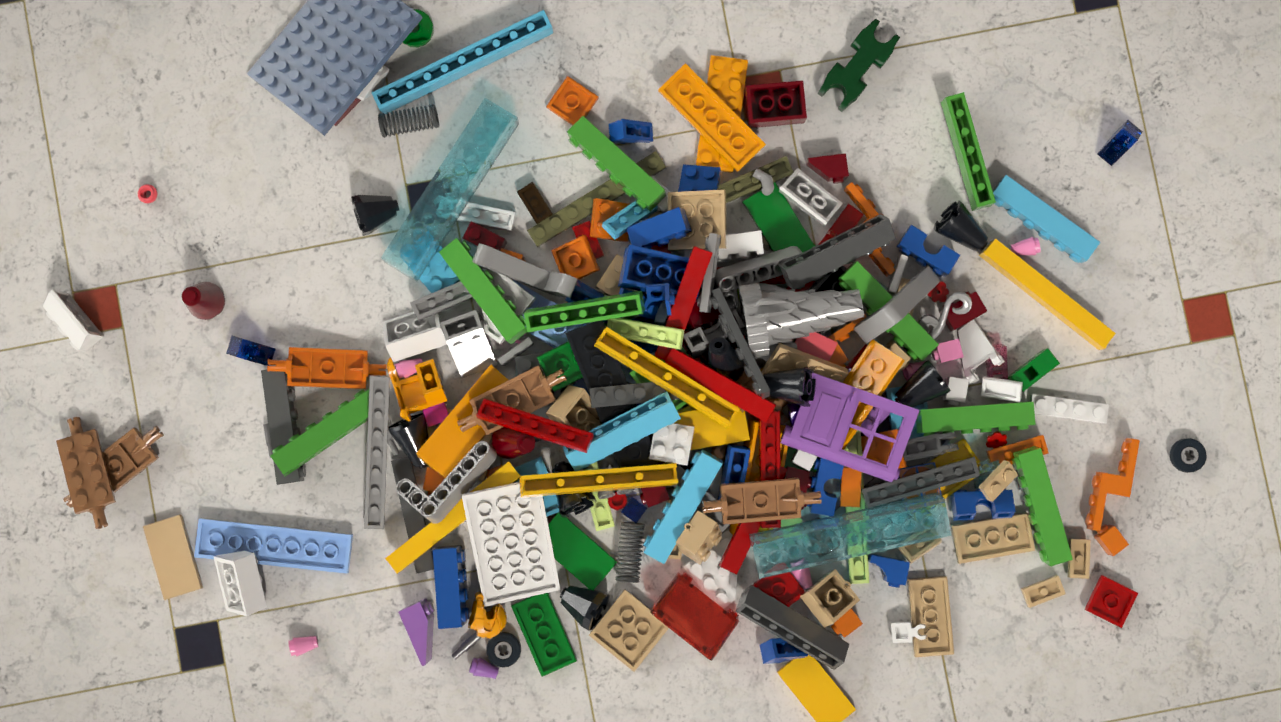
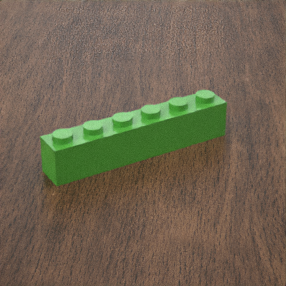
M963 92L945 97L941 105L971 210L975 211L990 207L996 201L965 94Z
M584 116L567 131L568 141L575 148L580 147L583 150L582 154L588 160L592 158L596 162V167L601 172L606 171L609 174L610 180L616 185L619 183L623 187L622 190L629 197H635L637 199L636 203L642 209L647 208L651 212L665 198V189Z
M454 239L439 251L440 255L505 340L513 344L527 332L524 316L522 314L518 315L515 312L517 307L510 299L508 301L503 296L505 291L499 284L495 286L492 282L494 277L488 270L484 271L480 265L472 262L474 256L469 252L471 247L465 240Z
M858 261L853 262L837 278L840 281L839 285L845 291L860 290L862 304L868 309L866 313L869 316L883 307L892 298ZM909 313L897 324L885 331L886 333L890 332L894 336L893 340L900 347L904 346L908 350L906 352L907 355L914 361L916 359L923 361L939 345Z
M642 291L532 308L524 313L527 332L643 314L645 304Z
M364 389L354 395L355 399L348 402L347 400L338 406L339 409L334 413L330 411L322 417L323 420L318 424L315 422L305 428L306 432L291 437L289 439L290 443L284 447L280 445L272 450L273 454L270 457L285 477L368 421L369 389L367 391H364Z
M1034 402L921 409L916 419L917 433H923L924 436L933 435L935 432H942V434L951 433L956 430H961V434L973 433V429H980V433L992 432V428L997 427L998 431H1009L1011 426H1017V430L1029 429V425H1036Z
M1033 446L1014 452L1012 462L1014 468L1018 469L1020 476L1018 477V483L1025 493L1023 500L1026 507H1029L1030 514H1028L1031 525H1034L1035 528L1034 538L1036 543L1040 545L1041 551H1039L1041 561L1049 566H1054L1073 560L1041 448Z

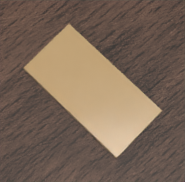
M1028 512L1014 514L1012 518H989L951 525L958 564L1035 551Z
M182 515L143 526L163 599L167 600L202 589L203 586Z
M947 576L907 579L912 627H916L918 624H925L926 627L920 628L918 632L921 635H927V638L923 640L913 637L914 657L953 655L954 645Z

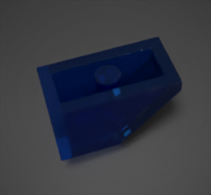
M1127 120L1111 136L1097 155L1112 166L1138 141L1143 131Z
M232 335L226 354L270 366L268 365V359H273L276 349Z

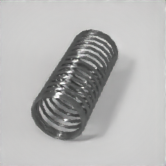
M435 104L428 105L432 126L429 121L427 106H424L428 128L425 123L422 106H420L423 127L419 109L416 107L419 128L416 122L415 111L412 107L415 129L412 124L410 109H407L411 130L408 126L407 114L404 109L403 114L407 132L404 127L401 110H399V116L403 131L400 128L397 111L395 110V118L398 132L396 130L394 114L392 111L390 113L394 133L389 113H386L390 134L387 129L385 114H378V123L382 137L385 138L387 135L391 137V135L404 134V132L407 134L408 131L412 133V131L416 132L421 129L424 131L425 128L428 130L429 127L431 129L433 127L439 128V118Z
M621 522V526L638 529L621 528L620 530L636 532L641 534L620 533V535L639 537H620V539L637 541H620V544H629L639 547L618 546L619 548L638 550H618V552L636 554L638 556L619 554L617 556L634 558L638 560L617 559L618 561L636 563H617V565L635 567L638 569L616 568L617 570L633 571L637 573L616 572V574L631 575L635 577L616 576L615 580L620 582L639 583L640 576L638 575L641 573L638 570H640L641 568L638 566L641 565L640 561H642V559L638 557H642V554L640 553L643 552L640 549L643 548V546L639 544L644 543L643 541H641L642 539H644V537L640 535H644V533L641 531L645 530V524L634 522Z

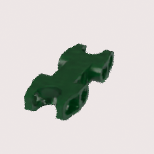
M874 19L867 27L862 29L850 45L857 52L849 63L844 67L837 62L827 74L818 92V95L822 97L829 89H840L844 94V100L838 108L841 112L855 102L867 87V84L861 78L871 65L874 64L881 69L890 58L895 45L900 39V36L896 34L886 43L877 41L874 36V31L880 23L877 19Z

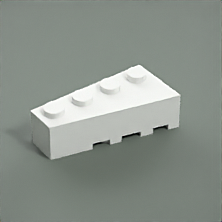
M761 230L726 234V249H719L717 263L743 261L762 256L764 251ZM684 250V257L689 258L692 250Z

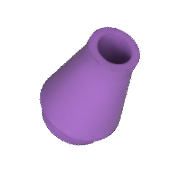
M480 657L473 658L469 669L473 676L496 679L499 671L498 667Z

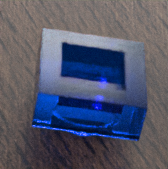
M631 497L621 513L637 523L647 510V507L634 497Z

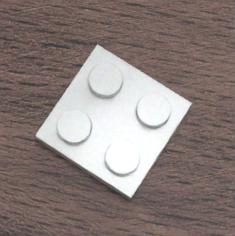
M673 423L653 433L649 459L688 466L695 427Z

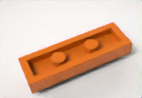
M1044 435L986 451L991 469H996L1004 460L1013 464L1014 452L1033 446L1041 448L1043 455L1049 454Z

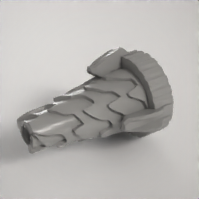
M766 283L739 286L742 323L745 327V341L754 359L762 358L766 362L779 343L797 349V344L792 339L810 336L809 333L827 331L831 327L843 325L845 322L864 317L859 289L841 292L834 290L815 292V289L795 292V289L788 290Z

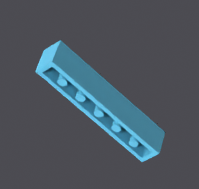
M1005 175L1001 178L993 189L996 201L994 204L996 206L1004 207L1008 210L1007 213L1010 216L1022 220L1025 227L1036 230L1042 239L1050 240L1054 243L1056 249L1068 253L1070 259L1074 262H1086L1100 244V241L1009 176Z
M666 391L588 431L593 433L594 437L587 453L565 446L562 447L574 471H579L599 460H603L614 452L622 450L632 443L638 442L650 434L656 433L659 429L671 425L681 418Z
M703 449L700 453L696 452L693 456L691 469L685 470L681 478L684 481L680 487L676 486L671 495L674 497L671 503H666L662 510V513H664L662 519L656 520L652 528L655 531L652 536L648 535L643 543L645 547L644 553L665 564L676 545L677 539L684 531L685 524L689 523L723 464L721 459Z

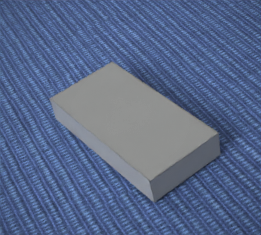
M529 337L500 357L498 361L502 366H506L515 359L514 357H518L534 345L533 341Z

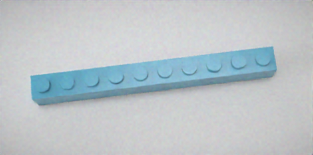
M542 10L372 92V95L379 110L384 114L389 113L553 34L552 25L545 11Z

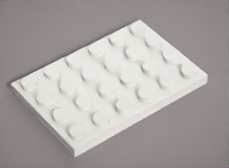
M520 482L461 494L480 589L484 597V607L560 590L543 496L521 498Z

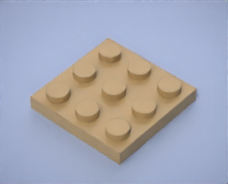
M726 190L668 192V211L678 207L684 209L692 231L687 233V236L682 239L674 238L669 240V251L692 250L693 246L705 249V241L710 233L721 235L719 249H726Z
M625 589L590 632L589 636L635 672L669 629L670 624Z

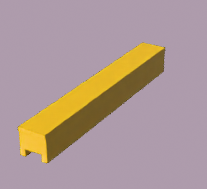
M996 238L979 254L982 259L1096 349H1105L1116 334Z
M608 327L603 330L594 345L726 428L732 424L733 419L740 410Z
M508 461L470 492L515 483L521 478V475L512 466L511 462ZM462 498L441 522L437 524L429 523L385 558L397 574L466 521Z
M677 464L524 475L519 478L521 498L677 485Z

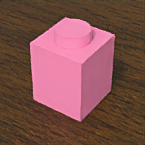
M959 339L939 343L931 352L933 360H936L937 364L964 357Z

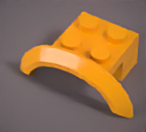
M391 357L388 359L387 370L398 400L400 417L407 421H411L410 414L447 401L442 381L433 359L416 364L417 375L403 380L399 379Z

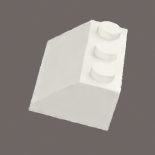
M798 168L779 189L781 194L823 227H825L843 204Z
M53 289L49 292L43 305L47 311L46 315L59 325L58 330L63 335L69 337L73 348L88 351L104 337L69 293Z
M411 312L382 322L385 346L393 362L447 345L440 322H442L440 313L418 321L415 313Z
M239 551L214 556L227 611L249 616L267 608L266 594L261 584L262 577L257 567L258 560L254 553Z

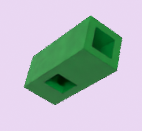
M1048 348L1043 349L1007 376L1008 380L1023 382L1022 392H1024L1060 363Z

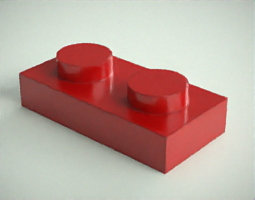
M590 220L572 227L576 238L586 235L595 259L604 257L597 238L590 237Z

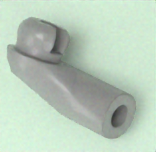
M757 168L753 177L761 181V191L764 195L768 196L774 191L773 178Z

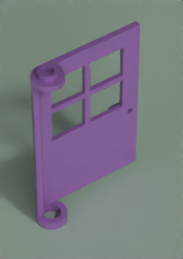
M812 373V379H816L814 400L809 401L810 407L800 406L793 427L785 426L780 443L888 482L897 480L900 473L898 467L920 410ZM859 402L879 408L872 430L851 424ZM883 410L903 417L896 439L876 432ZM849 428L870 434L862 456L842 449ZM874 436L894 443L886 465L866 458Z

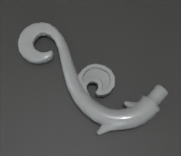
M964 292L953 293L947 299L939 320L934 315L928 314L920 318L919 324L926 332H929L928 326L932 325L933 329L928 334L935 340L945 326L950 305L954 300L960 299L963 305L960 308L953 307V313L966 314L970 311L972 300L968 294Z

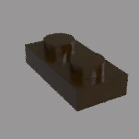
M533 182L517 191L536 224L553 215Z

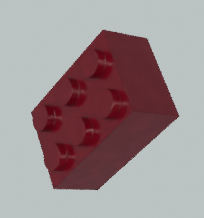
M803 80L746 85L744 93L749 128L805 123L807 113Z

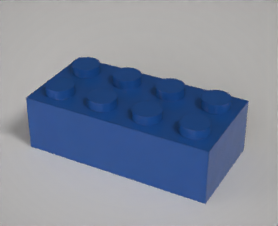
M629 244L624 252L618 287L646 293V285L669 283L670 292L674 293L675 297L689 258ZM655 289L651 291V294L660 296L662 291Z
M462 545L442 546L433 549L438 629L463 627L467 623V619L470 618L469 608H466L468 588L464 586V581L467 580V570L463 569L466 553L465 549H462Z

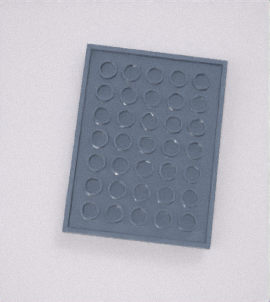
M308 0L248 71L247 75L325 136L423 17L401 0Z

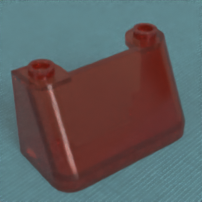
M678 572L651 606L650 613L712 661L739 623V615L731 608L728 611L723 609L694 586L691 582L693 578L687 573L681 574Z

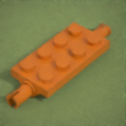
M289 347V356L286 360L268 359V365L276 366H267V371L285 372L287 374V386L366 389L367 377L369 375L386 376V371H379V369L386 370L387 364H369L367 362L368 351Z

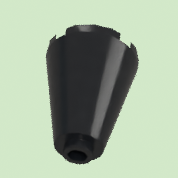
M955 201L948 206L940 215L943 217L940 223L936 221L934 225L935 232L973 251H981L988 244V236L961 201H958V203Z
M718 337L710 342L706 364L708 367L737 381L744 372L745 363L743 359L739 360L735 352L736 348L726 339Z
M927 360L896 392L897 398L894 400L898 403L915 407L948 394L951 390L932 363Z
M802 367L763 375L772 397L803 407H810L809 401L814 400L816 379H812L811 373H815L812 367Z
M418 413L411 416V421L402 419L388 427L390 434L415 467L419 466L420 469L427 467L428 465L418 458L416 454L429 438L424 414Z
M565 461L557 463L552 470V473L574 472L571 464L565 463ZM592 492L556 495L559 513L562 517H570L569 513L572 512L575 515L590 509L594 505L593 502L597 501Z

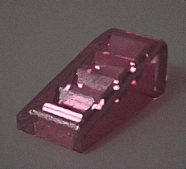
M994 344L993 347L996 351H999L1005 362L1000 366H995L990 358L986 360L987 377L1002 374V378L999 379L1008 380L1007 346L1004 344ZM993 367H1001V370H993Z

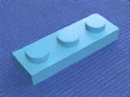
M634 201L604 221L602 227L615 240L627 232V227L640 223L655 213L658 206L650 212L647 208L642 209Z

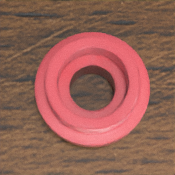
M143 185L138 190V198L144 203H152L157 198V190L152 185ZM148 191L151 192L150 197H146Z

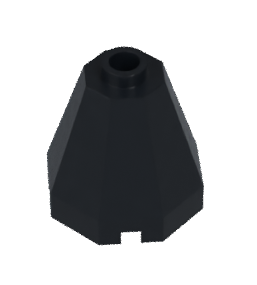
M356 195L351 197L352 205H355V209H353L359 229L362 231V236L373 233L397 216L396 211H399L397 200H393L391 196Z
M569 586L562 590L560 598H562L561 604L581 627L589 631L593 630L601 619V612L603 609H606L610 595L603 591Z

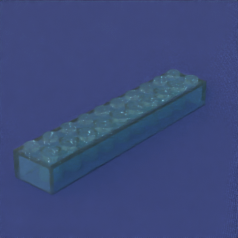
M484 98L381 257L384 263L416 282L419 280L519 125L518 117Z
M939 492L749 534L756 572L759 579L943 538L951 536L945 498Z

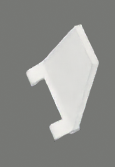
M975 319L958 330L964 356L962 358L964 374L970 384L980 380L974 369L989 358L995 366H1000L1005 362Z

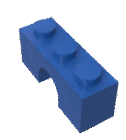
M910 225L896 246L900 249L899 252L908 257L909 255L916 259L915 262L923 267L929 265L939 277L949 275L960 254L945 245L940 247L936 254H929L923 246L927 234Z
M820 457L816 458L814 462L816 474L815 477L812 476L810 488H813L812 492H821V498L819 499L822 502L821 504H807L810 513L834 517L837 497L836 494L826 492L824 484L832 478L841 479L843 465Z
M1006 488L993 502L987 500L980 489L967 492L964 489L957 490L950 498L953 521L973 520L977 514V505L987 506L991 511L992 519L1012 518L1016 512L1012 490H1006Z

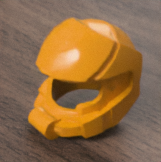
M478 591L475 593L468 628L476 630L477 636L490 639L497 636L506 626L507 615L500 603L494 605L491 611L486 612L483 604L484 597Z

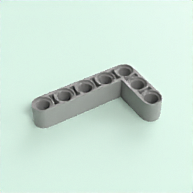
M480 243L472 260L477 265L554 296L571 298L577 282L575 277L564 273L549 272Z
M791 246L716 270L714 289L720 288L731 312L736 310L741 318L737 294L739 286L755 284L781 276L782 272L779 264L803 252L798 247Z
M928 265L916 274L883 307L862 320L853 329L865 344L902 320L941 280Z
M480 441L474 445L430 496L409 479L400 480L396 486V491L431 523L437 524L461 500V494L467 493L496 460L497 453L487 442Z

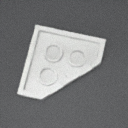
M486 268L494 277L492 282L495 286L499 284L505 291L503 295L507 301L510 299L517 307L515 312L518 315H524L536 298L510 278ZM482 310L485 333L499 344H502L505 338Z
M728 530L721 534V541L717 546L714 545L710 550L711 554L705 562L703 561L699 565L691 559L683 566L720 612L731 604L736 597L737 575L718 566L732 538V534Z

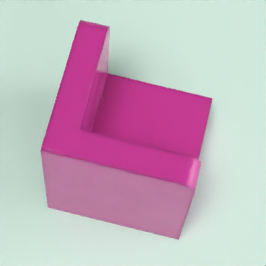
M447 402L423 409L428 427L442 423L449 415L446 407L448 405Z

